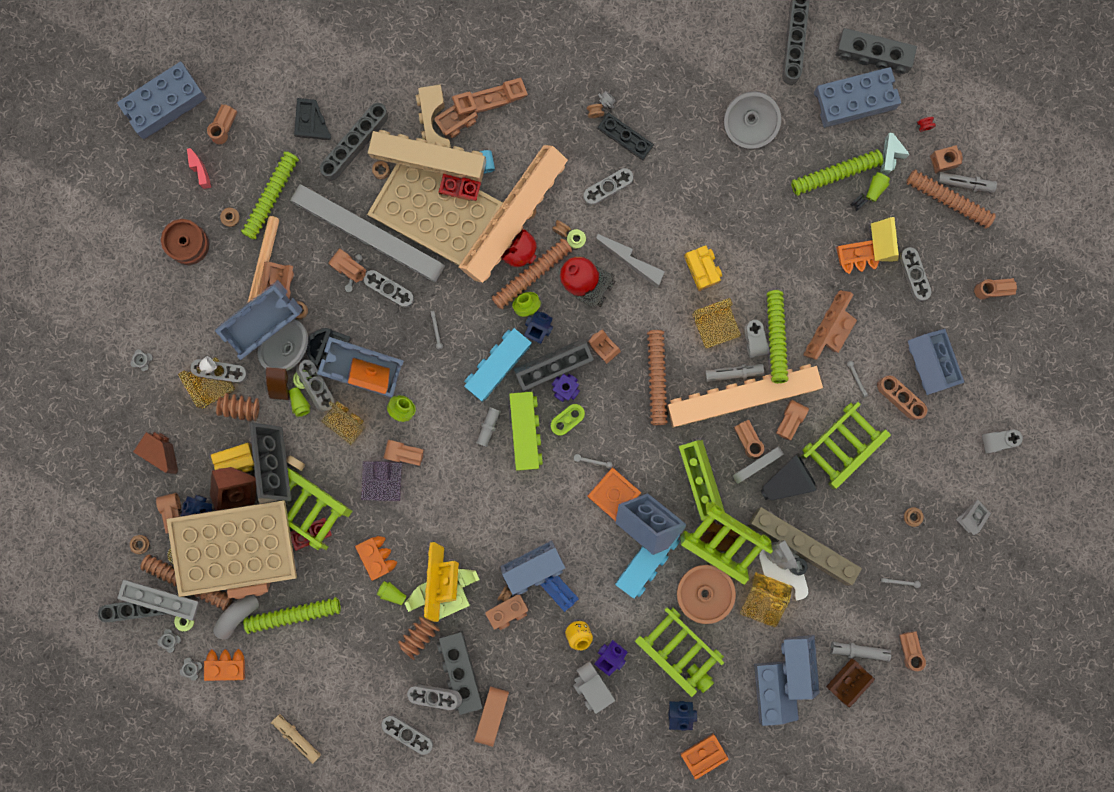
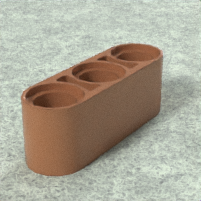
M889 375L878 381L877 388L879 392L909 419L918 420L926 416L927 406L894 376ZM885 380H888L891 383L892 386L890 390H887L884 387ZM899 393L905 395L906 401L904 403L899 401ZM914 406L920 409L919 416L914 415Z
M490 686L474 742L493 747L508 698V691Z

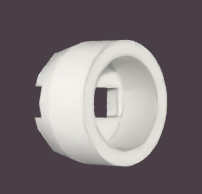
M208 356L202 359L199 364L200 370L204 373H210L217 368L215 362Z

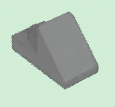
M977 499L956 520L968 533L971 532L975 535L980 532L991 513Z

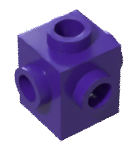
M563 374L561 378L557 376L552 383L554 387L552 392L555 393L554 397L561 402H564V400L569 402L570 399L574 400L580 392L578 390L579 384L576 383L578 379L570 374L567 376ZM568 384L570 386L569 390H563L562 385Z
M612 640L608 645L604 644L597 653L600 656L594 665L610 676L616 669L620 670L626 662L624 658L628 652Z

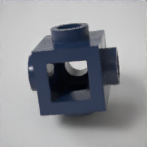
M536 311L533 317L529 315L525 322L527 329L524 336L541 344L545 335L549 337L553 326L550 325L553 318L539 311Z
M195 495V498L187 496L186 501L182 505L181 516L212 512L213 504L207 502V498L200 495Z
M669 701V730H693V723L697 722V710H693V702Z

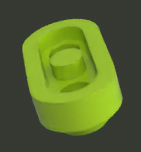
M572 404L557 415L551 422L552 432L558 436L568 433L583 420L585 415L583 407L578 404ZM572 411H577L579 416L576 418L572 417ZM558 423H563L564 428L562 430L557 429L556 425Z

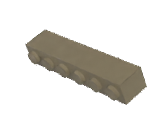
M762 507L755 511L748 523L749 527L767 536L774 542L785 540L792 553L846 586L853 585L862 570L861 567Z

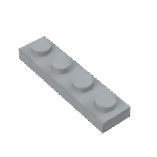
M126 579L122 582L117 598L191 621L195 620L200 604L198 600L184 596L179 597L177 594Z

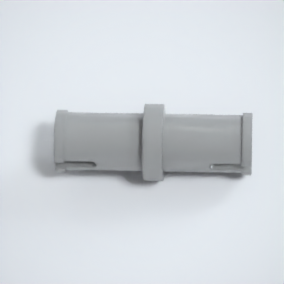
M489 407L486 419L481 424L482 429L476 441L477 444L488 447L491 435L496 430L495 425L501 411Z

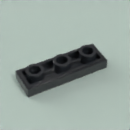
M609 112L597 127L598 130L642 161L654 146L653 143ZM623 134H628L629 137H628V138H624L622 135H623Z

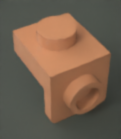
M603 330L595 333L588 341L594 352L606 364L621 352Z

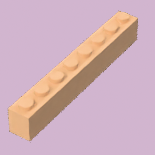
M543 145L458 267L474 281L483 283L490 277L493 267L501 261V256L512 245L514 237L521 232L525 221L532 216L534 208L543 200L546 191L553 186L557 175L564 170L568 160L555 147Z
M811 364L799 367V371L793 372L792 369H788L787 376L789 380L781 384L772 382L771 378L773 376L769 374L763 376V380L756 381L755 378L744 381L745 385L737 386V383L725 386L726 390L719 391L718 388L708 390L706 395L700 396V393L689 395L687 400L682 401L681 398L670 400L671 404L667 405V410L672 428L820 390L823 386L817 366L811 367Z

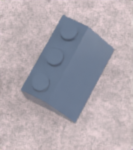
M946 329L908 340L909 351L913 355L915 368L920 374L922 387L927 395L965 383Z
M648 493L618 505L615 523L652 555L668 549L686 527L682 520Z
M552 540L500 566L502 575L512 595L516 593L520 595L526 592L528 587L532 585L538 586L545 582V578L551 575L556 577L565 569Z
M815 635L786 638L781 645L782 654L785 655L786 663H783L784 675H787L785 693L789 695V700L814 699L820 694Z
M786 661L754 664L759 723L762 726L780 725L799 720L797 700H789V695L785 693L787 675H784L783 663H786Z

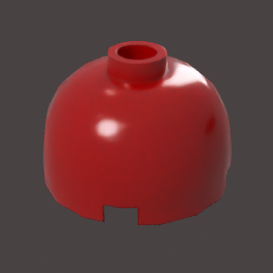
M522 229L515 236L516 238L512 241V245L501 256L504 262L517 268L525 266L527 263L531 264L537 256L535 255L537 249L535 239L529 232Z
M573 257L563 264L560 271V280L569 293L575 296H583L586 292L592 291L596 287L599 280V272L589 259Z

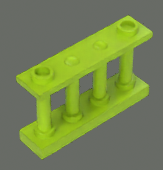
M859 402L849 403L843 409L845 413L813 444L808 443L802 449L804 453L801 457L803 459L810 455L830 476L829 479L831 481L828 485L832 489H837L891 436L886 429L876 431L856 411L861 405ZM849 416L871 436V441L867 445L865 443L862 444L842 424ZM835 429L857 449L856 452L858 454L854 458L848 457L828 437ZM822 442L843 462L844 468L840 472L838 470L835 471L815 451Z
M287 467L290 491L297 484L303 487L301 489L302 493L287 514L289 527L310 541L309 545L313 548L327 550L329 546L322 542L338 517L342 515L349 517L353 511L308 479ZM313 494L317 497V503L300 527L292 520L308 496L311 497ZM328 505L332 508V513L317 536L314 537L307 530L321 509Z
M707 502L706 513L708 516L694 533L690 534L684 530L680 535L681 546L745 585L749 580L747 567L762 550L770 554L773 552L771 540L767 536L756 533L725 513L720 506ZM715 519L724 524L710 543L700 540V537ZM731 529L740 534L726 553H720L716 550L718 544ZM746 540L754 543L756 546L741 563H736L731 559Z
M673 607L671 610L666 608L665 611L669 615L648 637L642 638L639 636L635 642L693 697L697 692L695 689L696 683L717 661L723 665L722 659L724 656L717 649L712 651L679 619L681 615ZM675 620L682 627V630L662 651L659 650L657 652L652 647L654 645L653 642ZM690 634L697 643L677 664L674 663L671 666L666 661L668 659L667 656ZM704 648L711 657L691 678L685 679L680 675L683 672L682 669Z

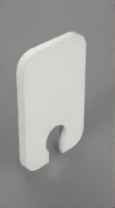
M762 550L759 553V559L771 601L776 605L787 603L786 598L782 594V589L786 585L794 587L796 601L806 598L808 587L804 574L795 575L788 568L786 570L781 569L775 563L773 564L767 558L766 551ZM792 553L794 558H799V556ZM797 561L798 568H796V572H800L799 569H802V565H800V561Z

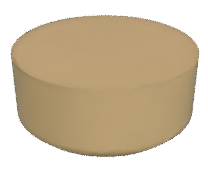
M291 455L286 459L288 464L300 471L305 467L304 463Z

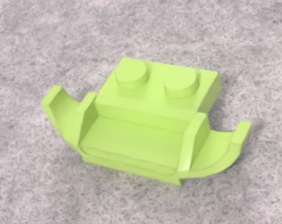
M458 569L456 601L440 603L439 619L470 606L463 587L480 580L475 570ZM427 582L419 585L405 602L408 612L425 605Z

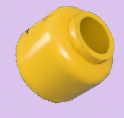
M575 621L566 628L565 635L571 648L581 651L587 649L592 643L593 636L586 622Z

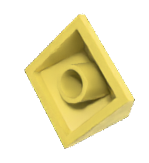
M890 217L871 223L875 261H898L895 218Z

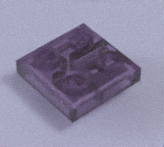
M363 461L361 500L401 501L402 463Z

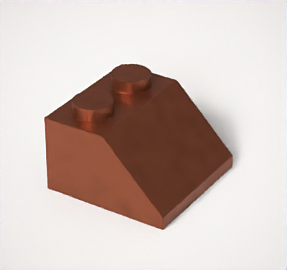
M146 432L133 452L165 473L177 474L178 472L173 444L168 442L169 438L162 433L153 432L152 434Z
M233 467L212 471L210 497L216 511L255 504L256 478Z

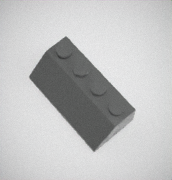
M252 422L249 425L258 501L260 504L283 500L285 503L290 502L291 494L283 428L281 426Z

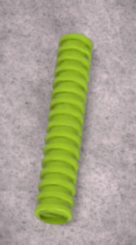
M876 149L874 152L870 151L869 154L859 155L858 158L848 159L847 162L837 163L836 166L826 167L825 170L815 171L814 174L804 175L803 178L793 179L791 182L793 192L799 196L800 193L805 194L806 191L810 192L812 189L816 190L817 187L821 188L823 185H828V183L832 184L834 181H839V179L843 180L845 177H850V175L854 176L856 173H861V171L865 172L867 169H872V167L881 166L884 162L883 155Z
M286 151L283 153L284 157L280 158L279 166L275 167L276 171L272 173L273 177L269 178L270 182L266 184L267 188L263 189L262 197L258 198L259 202L255 204L256 208L252 209L253 214L249 215L250 219L246 220L248 223L244 224L245 228L241 230L242 234L253 240L257 239L256 235L260 233L259 229L263 228L261 225L265 224L264 220L268 218L267 214L271 213L270 209L274 207L273 203L277 202L278 194L282 193L281 189L285 187L284 183L288 182L287 178L291 176L290 172L294 171L292 168L296 167L295 163L299 161L298 157Z
M772 290L766 294L768 303L767 313L769 314V342H771L769 343L771 348L769 352L771 353L770 359H772L770 360L772 365L770 369L772 370L771 376H773L771 381L781 384L789 380L787 376L788 366L786 365L788 363L786 359L787 348H785L787 346L785 342L786 332L784 331L786 326L784 325L785 315L783 314L785 312L783 303L784 293L780 290Z
M334 597L333 600L328 598L327 601H316L315 604L310 602V605L306 603L304 606L298 605L297 608L292 606V609L287 607L286 610H274V613L269 611L268 614H257L256 617L251 615L250 618L246 617L243 620V625L247 634H250L251 631L256 633L257 630H268L269 627L274 629L275 626H286L287 623L292 625L293 622L297 624L299 621H310L311 618L315 620L316 617H328V614L331 616L334 613L340 614L341 606L337 597Z

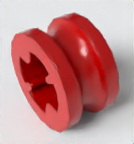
M934 117L919 120L917 122V125H920L919 131L923 132L936 127V124L933 123Z

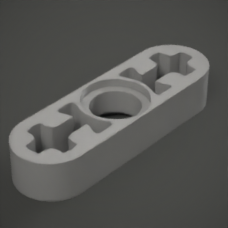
M623 168L587 188L584 192L585 203L594 206L628 187L633 181V173L629 169ZM621 174L629 175L628 182L622 180L618 184L620 187H617L616 181L621 179ZM605 183H612L614 189L611 192L604 191L603 185ZM597 187H600V192H601L604 196L601 197V194L599 193L598 195L595 196V200H594V201H593L592 199H589V200H588L589 193H590V192H591L592 194L597 193V192H598Z
M906 248L900 253V262L912 296L917 301H925L931 296V288L921 259L916 249ZM907 252L909 253V255L913 254V258L911 259L912 265L914 263L917 264L910 267L909 269L908 266L911 265V262L909 259H905ZM914 269L920 272L918 280L913 279L910 275ZM923 281L920 284L921 289L926 291L924 297L917 293L920 290L919 285L914 286V284Z
M370 270L365 273L364 283L372 290L403 308H408L413 304L414 296L409 290L377 271ZM374 275H376L375 278L377 279V281L382 282L380 285V289H377L379 285L375 282L369 284V276L373 277ZM392 284L394 286L393 293H384L385 285ZM398 289H401L399 294L403 296L408 294L409 302L401 303L402 299L396 296Z
M197 359L191 364V372L201 378L243 383L248 377L247 370L240 365L215 362L217 367L222 366L224 368V374L217 377L214 371L208 375L209 373H204L203 371L199 373L196 370L202 359ZM238 369H240V372L243 373L237 379L236 376L230 375L229 371L238 372Z
M303 360L297 364L296 373L314 405L319 411L323 412L332 409L334 398L322 377L317 375L318 370L315 364L310 360ZM304 366H309L307 372L302 371ZM313 374H314V376H315V377H312V378H310V379H308V380L306 379L307 377H310V376L313 375ZM313 380L317 381L320 385L318 391H314L311 388ZM324 392L321 396H316V394ZM327 399V400H328V403H326V405L322 406L321 402H323V400Z
M778 446L732 475V477L738 484L784 455V453Z
M418 684L411 687L407 693L411 703L453 710L462 703L460 693L450 689ZM415 691H417L418 694H425V696L418 697V695L415 694ZM432 692L438 695L437 702L431 699ZM451 697V699L454 700L455 703L452 704L451 700L444 701V699Z
M388 715L383 719L381 726L388 735L419 754L425 755L432 750L433 741L426 734L395 715ZM394 720V725L398 728L400 724L403 725L398 735L395 734L397 729L394 727L391 729L387 728L388 724L386 721ZM403 730H411L413 733L412 739L405 740L402 737ZM416 735L420 736L417 740L424 742V740L428 741V749H420L421 744L418 742L415 745L411 744L415 740Z

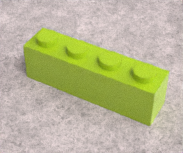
M533 392L510 393L516 471L539 469V465H543L542 453H538L537 447L541 446L540 434H536V427L539 426V415L534 413V408L538 407L537 396H533Z
M703 440L679 446L701 521L705 520L708 516L706 513L707 502L720 506L724 511Z

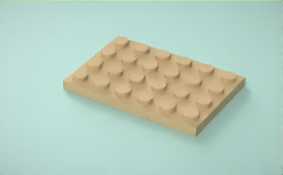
M396 164L367 215L460 266L503 202L480 190L477 201L439 194L438 191L443 174Z
M284 500L166 519L179 597L297 578Z

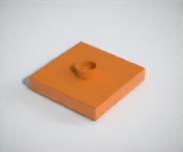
M353 358L348 383L386 394L390 368Z
M612 467L587 497L616 521L618 505L637 498L641 492Z

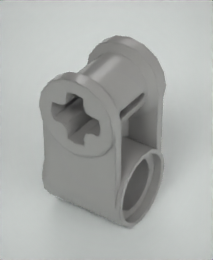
M758 320L748 322L744 327L749 357L768 355L769 346L763 324ZM752 324L754 325V327H758V330L755 332V334L754 331H750Z
M1018 430L998 431L981 435L986 454L1019 446L1023 440V436ZM1014 436L1013 441L1008 440V437Z

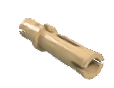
M281 714L271 722L283 734L282 737L284 739L287 738L312 764L321 756L295 729L296 727L288 723Z

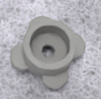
M605 91L603 94H598L602 105L606 108H614L613 104L616 100L610 93Z
M138 349L135 351L130 364L132 367H139L142 371H147L153 356L150 353L145 354L142 350Z
M167 629L164 631V635L158 639L157 643L166 649L167 652L171 653L175 650L177 643L181 642V637L173 634L171 629Z
M186 658L182 669H180V675L196 680L199 670L202 669V663Z

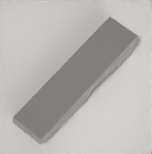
M600 234L597 235L596 242L658 288L665 271L631 257L632 248Z

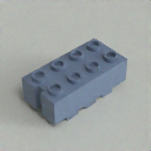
M180 61L118 101L117 104L124 115L130 119L129 122L136 133L142 139H145L207 98L194 81L188 69Z
M891 67L818 85L814 95L816 98L818 97L820 104V117L823 127L896 110L901 104L898 90L893 89L892 86L895 79Z
M279 280L275 281L222 322L215 330L224 342L228 341L237 351V357L240 360L295 319L303 310L294 298L289 299L286 296L288 291Z
M328 338L324 350L327 356L325 360H321L317 375L392 398L396 381L404 362L403 360L335 338ZM353 358L390 368L386 394L348 383Z

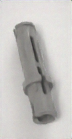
M939 172L937 178L938 184L969 188L975 192L980 190L995 193L997 181L980 179L978 176L973 178Z
M742 364L739 367L705 370L706 382L743 378L744 380L747 377L764 376L763 364L748 366Z
M832 641L830 649H833L830 650L831 654L846 655L848 658L860 657L890 662L891 659L890 649L859 646L852 642L845 644Z

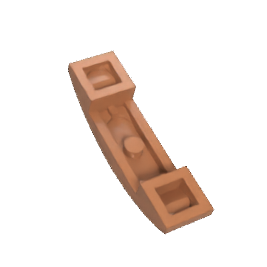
M517 78L506 81L501 86L471 93L469 91L453 96L452 99L458 114L467 115L501 107L522 99L528 94L522 79Z

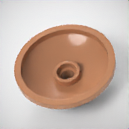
M699 565L688 570L682 576L677 587V600L681 610L688 618L698 623L712 624L724 619L730 613L735 603L736 592L732 579L728 574L712 565ZM703 590L708 591L707 597H702L701 592Z

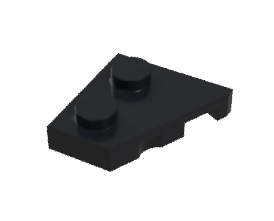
M297 98L294 137L331 140V134L328 131L316 100Z

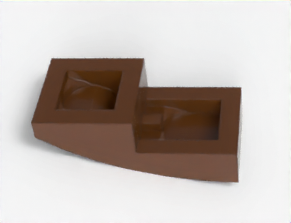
M266 367L269 398L289 400L290 394L287 386L288 375L286 369Z

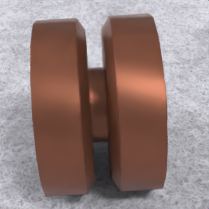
M178 219L172 221L165 227L161 235L162 249L169 257L180 264H197L208 253L210 244L207 234L190 220Z

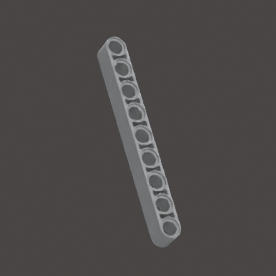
M299 184L290 199L296 206L436 283L445 268V265L301 184Z

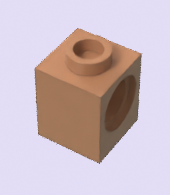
M957 145L934 151L930 155L935 174L957 168L962 164L963 160L962 153L958 150ZM945 155L951 158V163L945 161Z

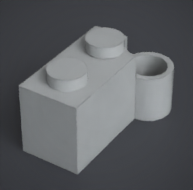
M590 661L577 669L579 676L574 678L576 683L573 686L579 695L583 693L586 698L584 703L589 711L594 710L595 714L615 702L612 693Z

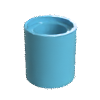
M480 151L487 160L484 174L495 171L492 151Z

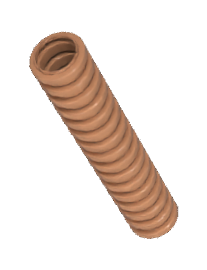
M916 169L909 175L906 184H911L912 188L916 187L918 191L922 190L923 194L927 193L928 197L932 196V199H938L937 202H943V205L947 204L948 208L952 207L953 211L957 210L959 214L963 213L964 217L968 216L970 220L974 219L975 223L979 222V225H984L986 229L993 223L996 214H991L990 210L986 211L984 207L980 208L979 204L975 205V202H969L968 198L964 199L963 195L960 197L959 193H953L954 190H948V187L944 188L943 184L939 185L938 181L934 182L932 178L928 179L927 175L923 176V173H918Z
M560 239V243H555V247L552 246L551 250H547L546 254H542L541 258H537V262L534 261L532 266L529 265L528 269H524L523 273H519V277L516 276L514 281L511 280L509 285L506 284L505 288H501V292H497L496 296L493 295L492 300L503 310V306H508L509 301L512 302L514 297L517 298L518 294H522L523 290H527V286L530 287L532 282L535 283L536 279H540L541 275H545V271L548 272L550 267L553 268L555 263L558 264L559 260H563V256L566 257L568 252L571 253L572 248L565 239Z
M651 330L647 332V335H649V338H647L649 341L648 347H650L648 353H650L648 365H650L649 371H651L649 373V377H651L649 379L651 383L649 385L651 389L649 394H651L650 400L652 401L650 403V406H652L650 418H652V425H666L668 423L665 419L667 418V415H665V412H667V409H665L667 397H665L666 391H664V388H666V385H664V382H666L664 370L666 368L663 365L665 364V361H663L665 355H663L665 343H663L664 337H662L664 331Z
M150 554L145 556L140 566L142 571L146 570V573L151 572L152 576L157 575V578H162L163 581L167 580L169 584L173 583V586H177L175 571L172 565L168 566V563H163L162 560H157L156 557L152 558ZM222 590L195 594V597L200 596L201 600L205 599V602H211V605L216 604L217 608L222 607L223 611L229 607L233 599L228 598L227 592H222Z

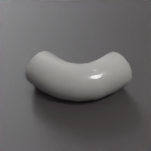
M247 595L232 603L217 620L213 628L214 635L219 639L230 638L239 623L259 608L256 597L254 595Z

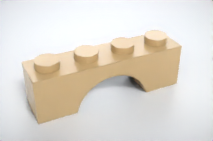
M441 84L418 88L419 94L416 95L417 106H421L422 113H419L420 124H424L425 131H421L422 139L426 140L429 144L438 142L445 144L447 148H451L450 140L440 137L433 130L435 116L445 108Z

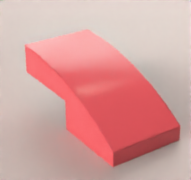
M191 148L187 149L189 167L194 172H198L199 185L203 189L211 188L210 179L203 162Z

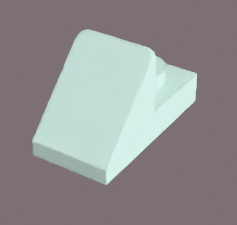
M889 133L885 137L884 162L881 165L880 172L884 175H888L895 169L896 159L894 158L906 159L909 156L908 151L893 133Z

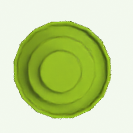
M525 292L515 298L512 307L518 316H531L539 309L541 301L536 293Z
M401 395L393 396L387 405L389 415L400 422L412 419L416 411L414 403L409 398Z

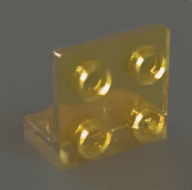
M731 298L693 311L692 316L705 349L741 336L731 310L733 305Z
M216 357L212 359L215 362H220ZM218 366L214 370L217 377L222 376L224 368ZM185 370L178 374L197 408L204 409L216 402L220 396L224 397L225 393H231L235 390L232 382L201 378Z
M330 401L328 404L333 408L328 411L321 422L352 445L366 428L362 424L364 421L354 413L351 415L347 413L349 409L341 402L337 401L334 403Z
M755 572L751 590L740 610V614L776 627L790 602L792 586Z

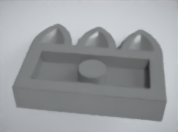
M785 540L771 543L773 552L771 554L765 552V554L773 564L775 563L784 570L787 568H798L797 562Z

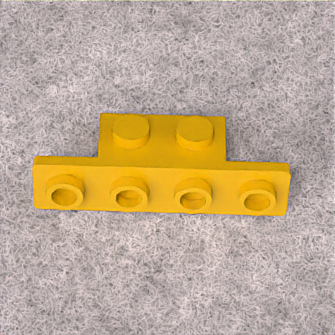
M430 542L424 617L433 622H438L440 603L456 601L459 563L456 561L443 562L444 547L435 542Z

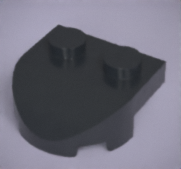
M321 328L311 333L308 337L307 355L314 364L319 366L321 360L326 359L327 353H324L329 337L350 343L351 337L329 328Z

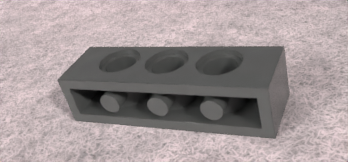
M844 28L840 34L835 55L840 56L842 60H856L862 65H876L879 69L891 67L894 72L905 74L913 67L917 46ZM853 45H858L861 51L855 50ZM872 50H877L879 55H874ZM890 54L896 55L898 60H893Z
M582 338L514 368L522 390L525 391L594 359L585 339Z
M463 631L440 637L439 642H437L439 654L443 653L445 661H442L444 672L449 674L450 680L447 681L449 689L459 692L460 688L467 687L470 690L469 696H461L462 703L459 707L455 708V711L459 710V714L462 715L483 709L484 705ZM451 649L458 650L459 658L452 659L449 656V651ZM456 668L463 669L465 672L464 677H456L454 670Z

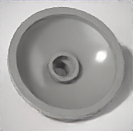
M751 91L737 96L728 105L724 115L726 133L735 144L744 148L754 149L768 144L775 138L781 126V112L777 103L770 96L762 92ZM750 114L755 115L754 119L749 120L748 116Z
M293 319L258 346V358L265 369L266 367L282 368L288 371L302 359L308 345V333L304 325Z

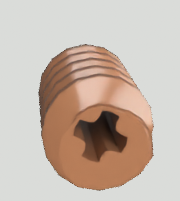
M225 393L223 398L221 396L218 398L216 414L217 416L224 415V417H230L231 415L232 418L236 419L239 417L240 420L246 418L250 422L254 419L256 422L260 408L259 399L256 398L254 403H252L251 397H248L245 402L242 395L237 400L236 394H233L232 398L229 399V393Z
M420 616L421 624L414 622L413 625L416 629H408L411 635L407 636L404 634L405 642L398 641L400 648L413 660H415L413 654H420L418 648H425L423 642L430 643L428 636H436L433 630L440 631L439 627L431 620Z

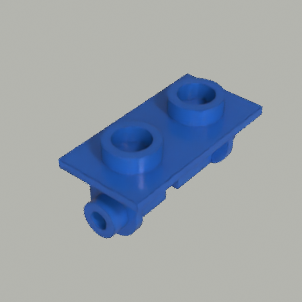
M551 575L545 578L544 583L540 584L564 612L579 599L559 576L552 577Z

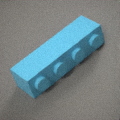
M515 328L512 331L508 330L503 335L502 343L499 346L496 344L489 352L491 356L487 360L483 359L477 366L479 370L475 374L471 373L464 381L466 383L464 387L481 402L486 400L532 346V342Z
M680 535L668 549L652 555L642 546L615 585L634 599L636 596L640 597L646 589L644 587L645 583L648 580L651 582L656 576L657 572L655 570L658 565L663 566L669 556L666 554L670 549L674 550L679 544L678 538Z

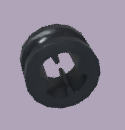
M862 193L850 205L855 206V210L858 211L869 199L864 198Z
M795 558L796 562L800 561V565H803V569H799L800 572H796V569L792 568L789 569L790 572L795 575L805 574L808 569L806 561L801 558Z

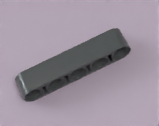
M791 0L782 73V79L788 85L795 84L802 74L810 0H802L804 4H798L796 0ZM794 17H799L802 22H796ZM792 35H797L800 40H794ZM790 53H795L798 58L793 59ZM788 71H793L796 77L789 76Z
M382 103L372 104L321 163L320 171L327 180L333 181L337 179L371 140L373 131L378 132L388 120V112ZM379 110L384 111L382 116H374L375 112ZM364 125H371L370 130H362ZM352 139H359L356 145H350ZM340 153H347L344 159H338ZM328 167H334V171L331 174L325 173Z
M195 595L184 596L197 600V597H195ZM130 602L107 604L98 610V618L102 622L167 614L151 609V612L148 613L145 607ZM128 605L132 608L130 616L125 611ZM108 608H110L113 612L111 618H109L106 614Z

